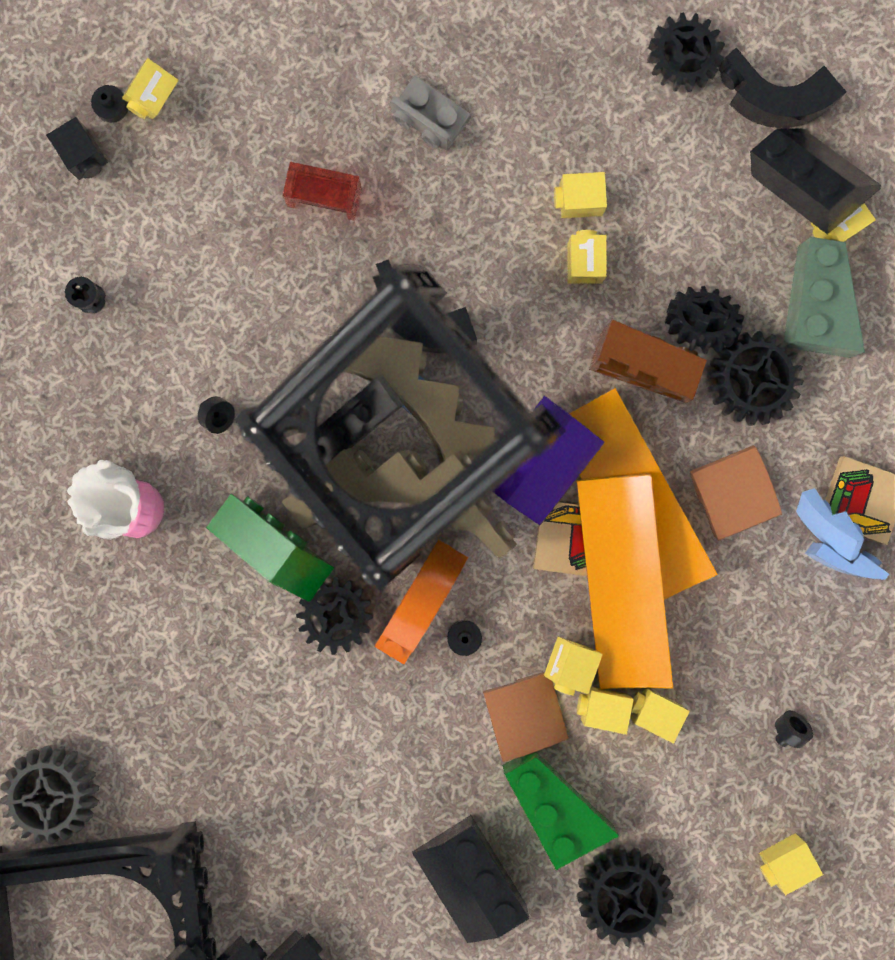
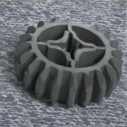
M44 746L40 752L37 749L27 752L26 757L22 756L15 761V768L12 767L7 770L5 776L9 781L2 783L0 787L7 795L0 798V804L8 805L9 809L3 813L2 817H13L14 822L11 824L10 830L21 827L23 829L21 839H26L33 833L34 844L41 843L45 838L49 844L56 843L59 837L63 841L68 840L73 836V832L78 833L85 827L84 821L88 822L93 817L94 813L91 811V808L97 806L99 800L89 795L99 791L100 786L96 784L89 785V781L96 776V772L90 771L85 774L83 768L88 765L89 760H83L77 764L75 760L77 759L78 751H72L65 757V746L57 747L54 752L51 746ZM35 769H39V777L36 778V788L26 791L29 776ZM59 773H61L69 781V783L63 782L59 776ZM46 790L47 794H50V795L41 794V793ZM69 798H74L69 816L60 820L59 813L62 811V802L67 801ZM31 807L35 808L38 811L39 816L31 809Z

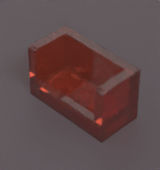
M290 162L282 196L288 207L295 208L297 202L344 212L348 220L355 221L362 186L359 176Z

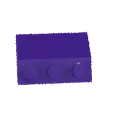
M545 395L536 407L543 403L566 432L539 457L534 454L492 490L502 500L538 525L543 523L605 443Z

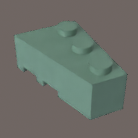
M809 237L798 246L783 342H788L787 348L852 358L865 352L846 242Z

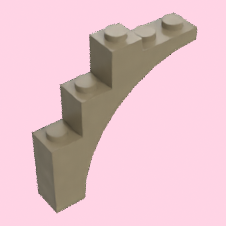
M380 337L344 371L357 375L369 382H372L376 377L384 376L403 405L423 427L435 448L440 464L454 453L463 451L465 455L469 453L476 459L498 439V436L495 435L496 427L455 421V415H460L463 404V396L459 394L460 386L418 379L419 374L424 373L427 359L426 353H422L423 343ZM457 521L449 527L456 530L467 531V529L461 524H459Z
M353 447L340 452L326 464V467L343 489L363 502H403L415 505L437 493L475 458L469 453L465 455L463 451L451 455L432 472L427 474L425 471L427 466L423 459L416 452L413 451L411 453L409 449L397 452L374 471L371 468L373 463L364 451ZM325 483L328 486V488L332 491L331 484ZM292 494L282 501L303 530L317 524L312 517V511L303 501L296 499ZM485 496L460 517L457 522L479 537L500 559L517 545L513 540L515 533L504 520L499 522L491 511L493 508L492 503Z

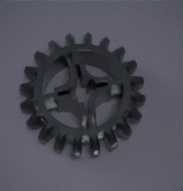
M761 331L754 333L752 338L748 332H744L740 335L739 340L735 339L731 348L723 347L722 352L718 353L720 358L710 360V365L718 369V371L707 373L708 379L717 380V384L708 387V392H719L720 397L715 398L713 404L718 405L723 402L727 404L722 410L724 416L729 415L735 410L734 422L739 423L746 418L748 426L755 425L757 420L762 425L770 423L771 417L775 420L781 419L783 417L782 410L790 411L793 409L794 406L789 399L795 400L801 395L793 387L800 386L804 382L803 379L795 377V373L801 371L803 366H793L791 360L797 357L798 353L792 352L787 355L784 352L788 347V342L784 341L776 346V335L771 334L764 341V335ZM740 353H759L751 366L733 364ZM771 362L777 367L780 379L771 373ZM757 372L759 374L757 378H761V383L754 386L751 383L753 379H750L749 375ZM730 378L736 380L740 385L739 397L732 389ZM760 391L776 393L774 399L766 406L750 405L752 399L757 398Z
M620 845L618 856L614 857L612 851L606 848L605 855L607 860L602 862L599 856L594 855L593 861L597 868L585 866L583 870L588 878L578 880L579 888L583 890L577 893L578 902L583 904L579 908L582 917L587 918L586 924L590 930L597 928L596 934L601 940L609 935L610 943L616 946L620 938H623L625 946L630 948L632 938H637L638 942L644 945V934L649 932L652 937L656 938L657 932L654 928L656 924L666 927L667 922L661 914H672V907L667 903L674 898L673 892L667 888L671 885V881L667 875H662L664 868L660 863L653 864L654 859L649 853L641 857L640 850L634 847L628 856L625 847ZM629 871L627 875L621 879H615L611 877L614 874ZM645 878L651 882L652 897L649 905L640 897L641 891L644 888L642 883ZM601 887L611 897L607 904L608 911L605 915L597 906L598 893ZM630 893L633 900L631 898L627 899L626 897H623L620 900L618 894H623L627 896ZM628 915L638 916L631 920L622 921Z

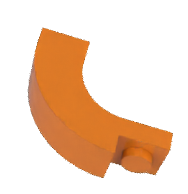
M438 539L374 647L400 663L405 664L439 611L469 557Z

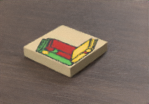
M845 456L840 457L825 499L831 507L832 515L846 511L853 523H857L860 526L864 538L888 545L895 524V474Z
M558 502L543 523L538 526L533 569L587 576L579 505Z

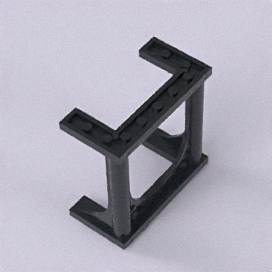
M394 264L381 275L386 282L258 406L242 410L233 419L240 427V433L243 438L249 443L255 444L264 455V461L267 466L284 478L288 483L290 493L307 505L312 511L314 521L320 527L330 532L336 539L338 549L345 556L353 559L359 566L364 580L370 585L376 586L379 591L420 556L419 552L534 454L539 457L566 432L543 403L530 412L437 303L447 292L424 266ZM411 309L510 424L511 428L430 498L407 507L385 508L357 499L336 482L321 456L317 439V420L322 400L332 383L398 319ZM304 406L308 411L307 419L300 415ZM301 430L306 432L307 439L302 445H293L286 438L299 433ZM307 452L312 458L311 465L299 453ZM325 483L331 484L332 491L328 488V486ZM349 507L356 509L359 513L358 521L348 511ZM411 514H418L415 518H412ZM372 515L377 516L383 524V534L378 541H374L366 532V522ZM393 517H398L404 522L403 525L395 527L396 531H394L391 520Z
M196 821L182 823L176 831L5 853H3L2 846H0V960H15L6 886L101 874L117 875L131 879L148 889L160 901L167 912L173 928L174 950L185 941L190 948L197 944L210 960H215L217 952L216 941L214 937L209 938L208 925L212 923V906L210 902H205L204 889L208 887V871L206 867H201L200 854L204 851V837L202 831L197 832ZM150 863H156L150 876L142 873L140 867L149 869ZM181 890L179 903L182 902V906L179 907L173 904L172 896ZM180 931H186V939L180 937Z

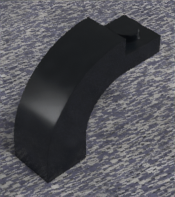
M737 48L724 58L718 68L723 84L728 89H735L737 92L730 105L748 120L767 127L791 128L809 123L827 112L847 92L825 66L798 85L788 87L774 85L762 78Z
M389 260L376 264L378 275L373 276V280L377 290L386 282L381 275L391 266ZM466 307L446 313L473 346L477 345V337ZM411 309L389 328L400 340L423 343L422 351L448 353Z

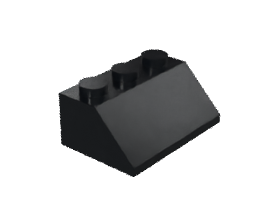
M776 128L750 151L751 175L827 235L881 189V184L803 128Z
M472 815L412 851L413 856L467 943L500 938L530 919L526 902Z

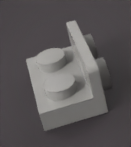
M415 75L399 98L394 96L390 101L393 119L405 129H410L411 126L422 133V140L435 149L440 146L448 151L471 118L469 112Z

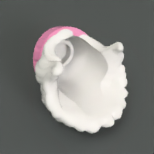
M99 460L97 464L81 468L78 473L73 475L72 486L67 489L68 494L71 495V498L67 501L68 505L73 510V515L77 517V524L82 525V531L87 536H97L103 539H114L121 535L133 538L145 537L157 529L164 515L163 497L150 483L136 480L131 471L108 460Z

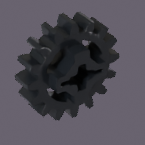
M684 12L680 13L676 23L671 17H668L664 27L658 25L653 35L655 38H651L648 49L652 52H650L647 62L651 64L656 63L651 74L653 76L659 74L664 76L661 81L662 86L666 85L669 81L673 82V91L677 92L680 85H685L687 92L692 91L695 83L700 88H703L708 78L713 80L718 72L717 67H720L724 60V56L719 53L722 52L725 43L716 42L720 30L710 31L708 29L711 23L710 19L704 21L703 24L699 23V15L697 13L693 15L691 20L686 19ZM685 49L689 51L687 55L682 53ZM664 53H666L669 56V63L666 60Z
M701 286L700 292H696L692 287H688L686 294L679 291L676 293L675 299L670 300L665 324L670 325L669 335H679L676 343L688 342L690 351H693L697 346L701 347L703 354H707L709 348L713 347L717 353H721L724 345L728 348L733 346L735 339L738 340L742 331L744 315L738 314L741 306L739 304L731 305L732 297L730 295L723 298L720 297L719 289H715L710 293L707 292L705 286Z
M339 577L333 578L332 586H328V583L324 581L320 590L317 591L310 602L304 599L299 601L305 607V611L298 612L296 618L305 619V624L298 628L299 632L308 631L310 633L306 640L307 644L312 643L314 640L319 642L317 650L319 652L326 646H330L332 655H336L339 646H342L346 653L350 652V642L353 640L356 644L360 645L363 639L359 633H369L371 630L368 625L364 624L365 620L374 618L373 613L365 611V608L372 603L371 599L362 601L360 596L363 594L364 589L360 588L354 592L351 589L353 585L352 580H348L344 586L340 585ZM338 592L334 601L325 603L318 600L324 594ZM350 598L357 607L358 618L351 614L348 606ZM341 601L339 615L344 620H338L329 630L331 616L327 614V611L335 609ZM312 614L319 618L322 626L320 632L314 625ZM341 629L353 631L346 637L333 638L335 632Z

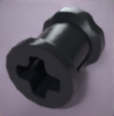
M82 276L75 277L66 285L65 298L68 303L79 308L84 313H97L105 306L106 293L103 288L94 284L90 279ZM88 290L89 299L84 301L85 297L82 293Z

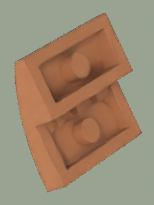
M754 445L689 471L699 502L705 508L712 533L718 541L782 515L771 479Z
M545 672L483 691L502 762L540 751L569 739L553 681L544 676Z

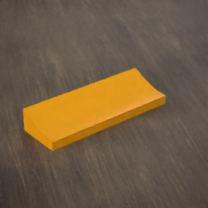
M616 388L569 413L605 442L579 475L580 480L639 473L651 475L664 600L718 575Z
M639 473L577 480L595 650L603 654L597 669L600 689H673L651 475Z

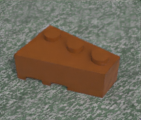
M612 319L602 330L589 370L688 403L695 397L707 360L699 357V353L695 350L690 351L687 347L673 346L661 338L648 335Z

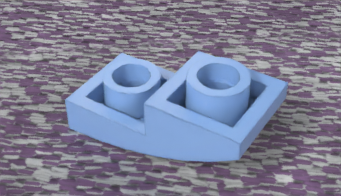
M815 488L802 492L796 510L802 522L821 542L850 561L857 559L864 541L860 526L857 523H853L846 511L832 515L829 503L824 499L822 500Z
M813 542L805 552L806 555L826 567L848 575L886 580L889 576V573L879 567L882 562L866 551L859 553L857 559L850 561L843 558L826 544Z

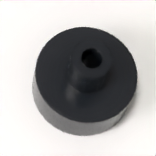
M113 85L99 87L91 98L93 111L101 120L108 123L118 122L126 116L128 102L122 99L123 92Z
M214 396L200 404L198 422L209 432L219 434L226 431L232 425L235 418V409L225 399Z
M457 621L448 631V645L458 655H472L481 646V631L472 621ZM466 636L468 638L467 641H463L462 637Z
M786 711L775 722V728L778 733L775 739L782 747L790 745L794 748H802L813 738L811 725L802 715L795 711Z

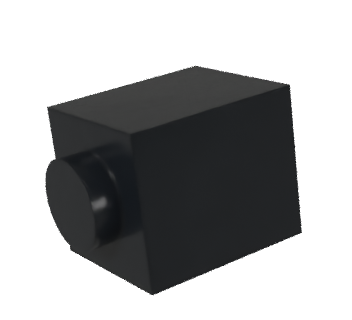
M74 117L46 135L68 171L78 180L96 176L101 172L102 166L108 163L88 129L77 117Z

